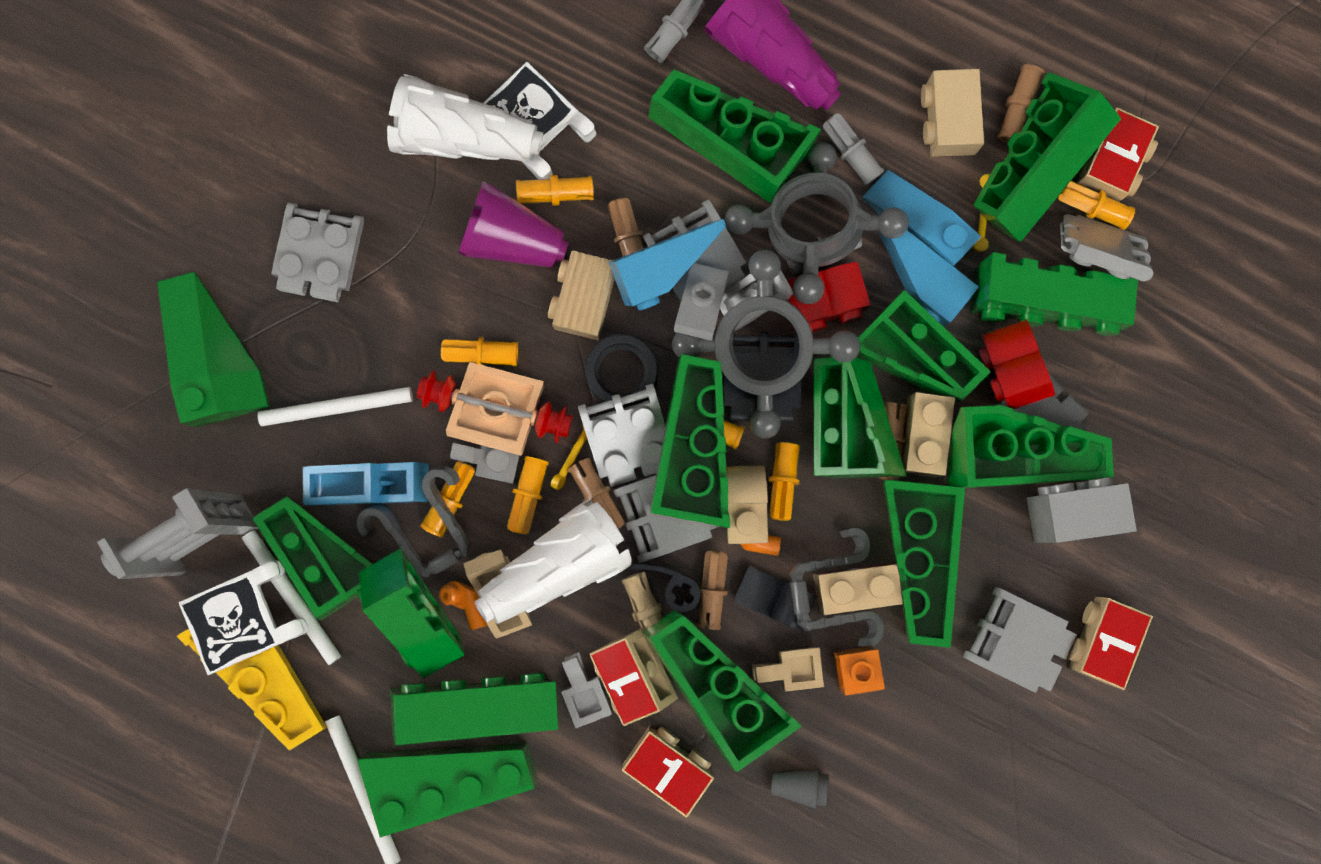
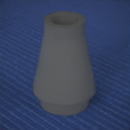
M820 769L791 772L774 771L771 795L780 796L816 809L817 806L827 807L829 774L820 773Z

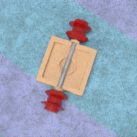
M469 362L460 390L456 389L452 375L441 381L437 380L436 371H431L428 377L423 376L418 386L417 398L422 399L423 408H427L433 402L438 404L439 412L443 413L451 405H454L446 428L447 436L520 456L523 454L531 426H535L539 439H542L546 433L554 434L555 443L558 444L561 437L568 438L573 421V415L567 414L568 406H565L558 412L552 409V404L548 401L540 410H537L544 388V381Z

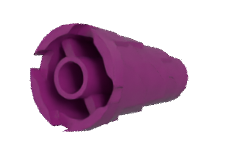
M726 0L703 30L711 40L721 44L744 64L748 62L774 85L777 82L806 107L811 106L817 110L821 106L826 111L840 97L842 93L837 90V87L841 83L837 80V74L811 46L813 42L789 16L790 12L780 0Z

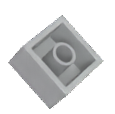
M1113 477L1076 482L1077 490L1074 489V483L1038 488L1039 496L1026 497L1034 543H1059L1137 531L1129 483L1114 485Z

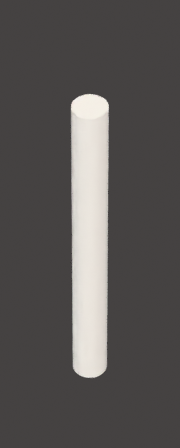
M411 387L264 410L258 412V421L260 426H267L413 402Z
M252 530L242 537V540L260 566L270 561H276L256 530ZM286 574L271 580L296 619H305L309 628L307 635L327 664L331 665L342 657Z
M340 715L325 721L385 864L400 862L401 858L391 835L379 837L357 761L358 757Z

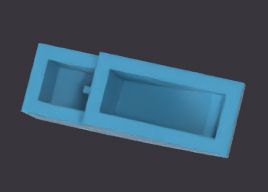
M403 462L303 467V505L429 502L422 490V480L429 472L428 463Z

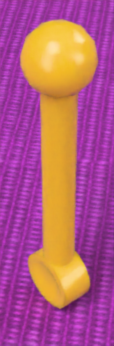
M985 174L980 178L982 188L990 174ZM981 213L978 226V234L981 237L972 246L973 250L978 253L984 252L989 246V242L985 238L987 219Z
M584 426L559 474H556L551 481V487L558 491L564 486L568 469L572 466L587 439Z

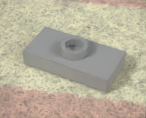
M697 263L690 267L674 332L712 341L729 271Z

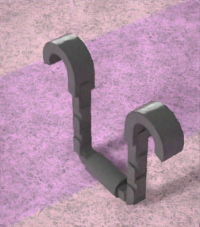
M440 465L430 470L422 480V490L430 504L437 510L454 540L458 543V549L453 547L428 561V565L423 564L420 556L402 531L400 523L388 507L382 504L370 505L357 518V528L363 537L371 533L374 528L370 522V516L379 518L418 574L424 577L431 576V573L438 574L461 561L462 556L468 555L471 542L457 523L456 518L445 504L441 493L435 485L436 477L444 479L447 485H455L460 481L457 472L449 466Z
M847 528L839 532L843 538L850 537L854 540L855 550L851 555L803 562L802 564L795 563L789 575L792 581L790 588L794 613L798 618L797 624L806 631L865 620L868 623L869 632L866 637L859 638L858 646H874L883 637L884 624L880 616L873 611H853L817 619H810L808 614L810 613L806 582L803 581L802 576L804 572L851 565L852 563L863 561L869 554L870 541L867 534L859 528Z

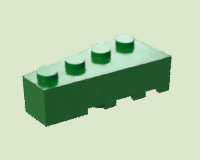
M673 70L652 96L648 114L649 119L770 204L779 189L786 184L806 157L821 131L820 128L808 124L806 127L791 121V116L776 111L774 114L754 106V101L740 96L737 99L720 92L719 87L677 70Z
M1048 72L1042 81L1045 89L1039 100L1032 99L1025 113L1029 118L1021 132H1014L1007 144L1009 153L1004 162H999L995 165L973 205L996 230L1018 242L1024 239L1121 120V117L1100 91Z
M995 252L990 254L974 269L973 282L979 288L971 297L970 313L981 314V320L1003 322L1006 317L1019 319V322L1027 319L1032 327L1042 326L1043 322L1056 323L1057 329L1064 331H1080L1081 327L1096 328V334L1106 336L1119 335L1120 331L1134 325L1138 279H1121L1112 274L1096 271L1084 272L1083 277L1077 276V270L1074 267L1064 265L1047 267L1045 270L1038 269V260L1027 258L1020 259V262L1006 263V254Z
M683 354L678 359L649 512L730 528L725 455L726 440L723 419L721 362Z
M884 480L883 486L895 563L898 566L903 598L902 608L907 641L912 644L951 648L965 488Z
M672 611L642 632L718 751L736 773L802 727L679 612Z
M543 672L521 674V680L505 681V676L482 677L481 683L466 684L465 679H451L441 681V685L425 686L424 682L401 684V688H390L392 736L396 745L558 730L556 682L549 678L545 679Z
M528 743L479 745L463 748L444 747L430 750L411 749L396 752L377 751L367 752L357 759L380 838L535 789L539 781Z

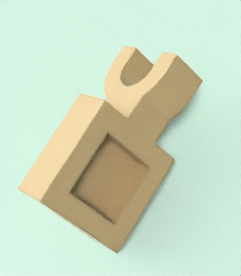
M817 646L778 651L780 663L751 665L753 681L764 683L782 680V688L785 692L824 687L820 648Z

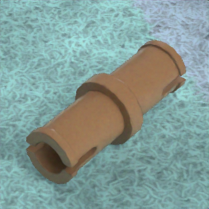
M1030 64L1021 66L1013 95L1008 96L1005 103L1008 109L1000 133L997 135L999 141L1008 144L1014 132H1021L1029 118L1025 112L1032 99L1036 98L1042 78L1045 75V71L1042 68Z

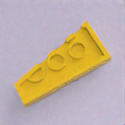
M189 629L177 635L185 646H190L199 655ZM279 645L216 672L229 686L228 689L254 711V715L289 751L327 728Z

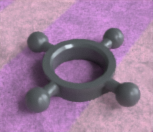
M827 142L815 143L807 153V162L813 169V173L800 175L784 184L775 195L770 207L763 212H752L749 207L737 204L730 207L724 217L726 228L736 235L746 234L752 228H768L769 238L775 250L786 260L803 266L802 275L795 280L793 285L794 296L803 304H814L822 298L824 283L818 276L819 267L833 264L849 255L858 245L863 230L880 231L883 236L896 239L904 235L909 226L907 214L899 208H888L880 215H870L862 210L849 185L840 178L828 174V171L836 163L837 153L835 148ZM813 194L828 195L839 200L846 207L849 213L846 226L838 235L825 241L803 242L796 240L788 235L781 225L782 217L787 208L804 196Z
M770 250L757 251L749 261V271L757 280V296L746 299L732 307L721 320L716 336L712 338V341L678 332L672 340V349L678 357L681 354L697 357L701 352H715L716 359L721 362L722 372L727 379L739 389L757 395V410L751 415L749 426L752 433L762 439L775 436L780 429V418L773 410V395L790 389L801 380L810 367L813 354H830L836 361L850 362L858 356L861 347L858 337L853 332L847 330L838 331L831 338H813L811 327L801 311L791 303L773 297V279L779 274L781 263L779 257ZM759 310L774 311L786 317L796 329L800 343L799 355L793 368L784 375L775 378L757 377L747 372L737 361L733 350V335L738 323L751 312Z

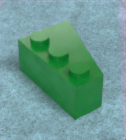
M905 290L858 337L861 347L856 358L869 361L872 366L933 395L954 397V404L964 400L991 372Z
M833 357L814 359V476L829 478L906 476L872 365L869 361L855 358L850 362H839L833 359Z
M285 497L252 518L316 619L322 621L358 597L357 590L360 589L359 572L372 565V563L290 498Z
M401 548L359 572L360 589L357 590V594L362 602V611L395 646L409 669L414 668L424 679L465 655L461 635Z

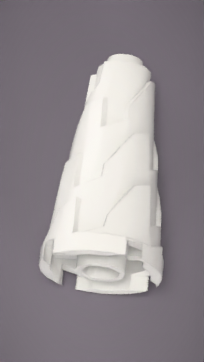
M404 74L397 82L389 111V116H394V127H387V141L391 152L455 159L465 156L491 160L502 158L518 161L531 159L532 154H540L543 132L537 131V125L532 124V121L507 114L505 110L471 100L466 94L430 84L415 76Z
M588 499L559 519L560 523L537 539L533 547L500 570L501 574L478 591L480 599L475 601V605L486 622L493 619L499 624L524 611L529 613L561 595L565 597L595 581L600 583L622 572L631 565L629 550L627 549L619 554L616 548L619 543L624 541L621 533L611 517L598 502L592 503V499Z

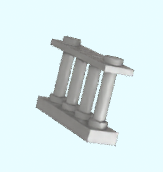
M186 488L172 497L178 507L175 510V516L138 538H103L97 543L103 552L101 560L107 571L113 576H117L118 579L179 576L187 572L180 558L219 535H246L252 530H257L258 527L252 519L254 515L241 494Z

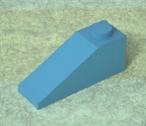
M887 170L862 197L879 215L891 207L903 210L909 219L907 230L952 266L981 237L951 209L890 170Z
M724 219L712 221L610 261L609 265L625 306L637 305L638 310H643L660 303L658 296L669 292L725 229Z
M908 230L904 235L896 239L887 238L878 231L905 291L943 327L951 323L979 286Z

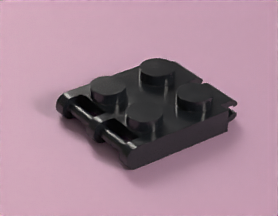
M760 331L759 335H733V342L759 343V347L733 346L734 354L739 364L754 376L761 378L779 377L789 372L797 361L800 350L797 332H794V336H770L765 331ZM768 343L793 344V348L768 347ZM724 375L723 406L731 407L730 421H749L753 412L757 410V395L739 389ZM801 380L790 389L773 395V410L778 414L780 422L792 423L793 409L799 410L801 408Z

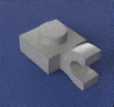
M453 443L450 459L476 464L475 476L514 484L520 455L483 445L481 449Z
M580 651L564 658L565 661H562V665L571 686L563 688L561 692L575 728L612 715L613 709L601 678L597 675L588 679Z

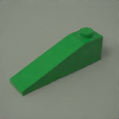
M191 272L158 281L170 385L180 424L197 428L269 408L270 404L261 370L240 343V338L221 314L220 308L197 273Z
M1002 405L961 407L951 432L947 461L948 486L972 488L1114 478L1111 438L1072 426L1050 422L1045 418L1017 412L1012 408Z

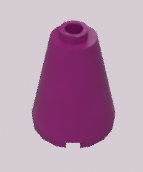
M483 181L458 254L471 258L552 268L555 261L562 262L569 241L563 240L564 231L492 184Z

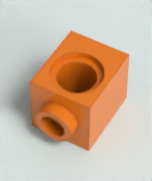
M867 646L833 652L839 691L845 696L885 690L878 649Z

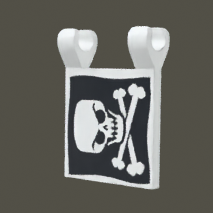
M528 62L484 102V104L505 110L507 114L530 120L532 124L537 125V131L543 132L541 150L568 124L584 142L588 143L596 136L594 124L572 106ZM532 154L531 159L521 161L537 179H550V175H553L550 165L539 155Z
M270 561L252 571L178 602L207 675L218 672L309 631L304 618L290 621L278 628L273 620L260 585L285 574V569L280 561Z

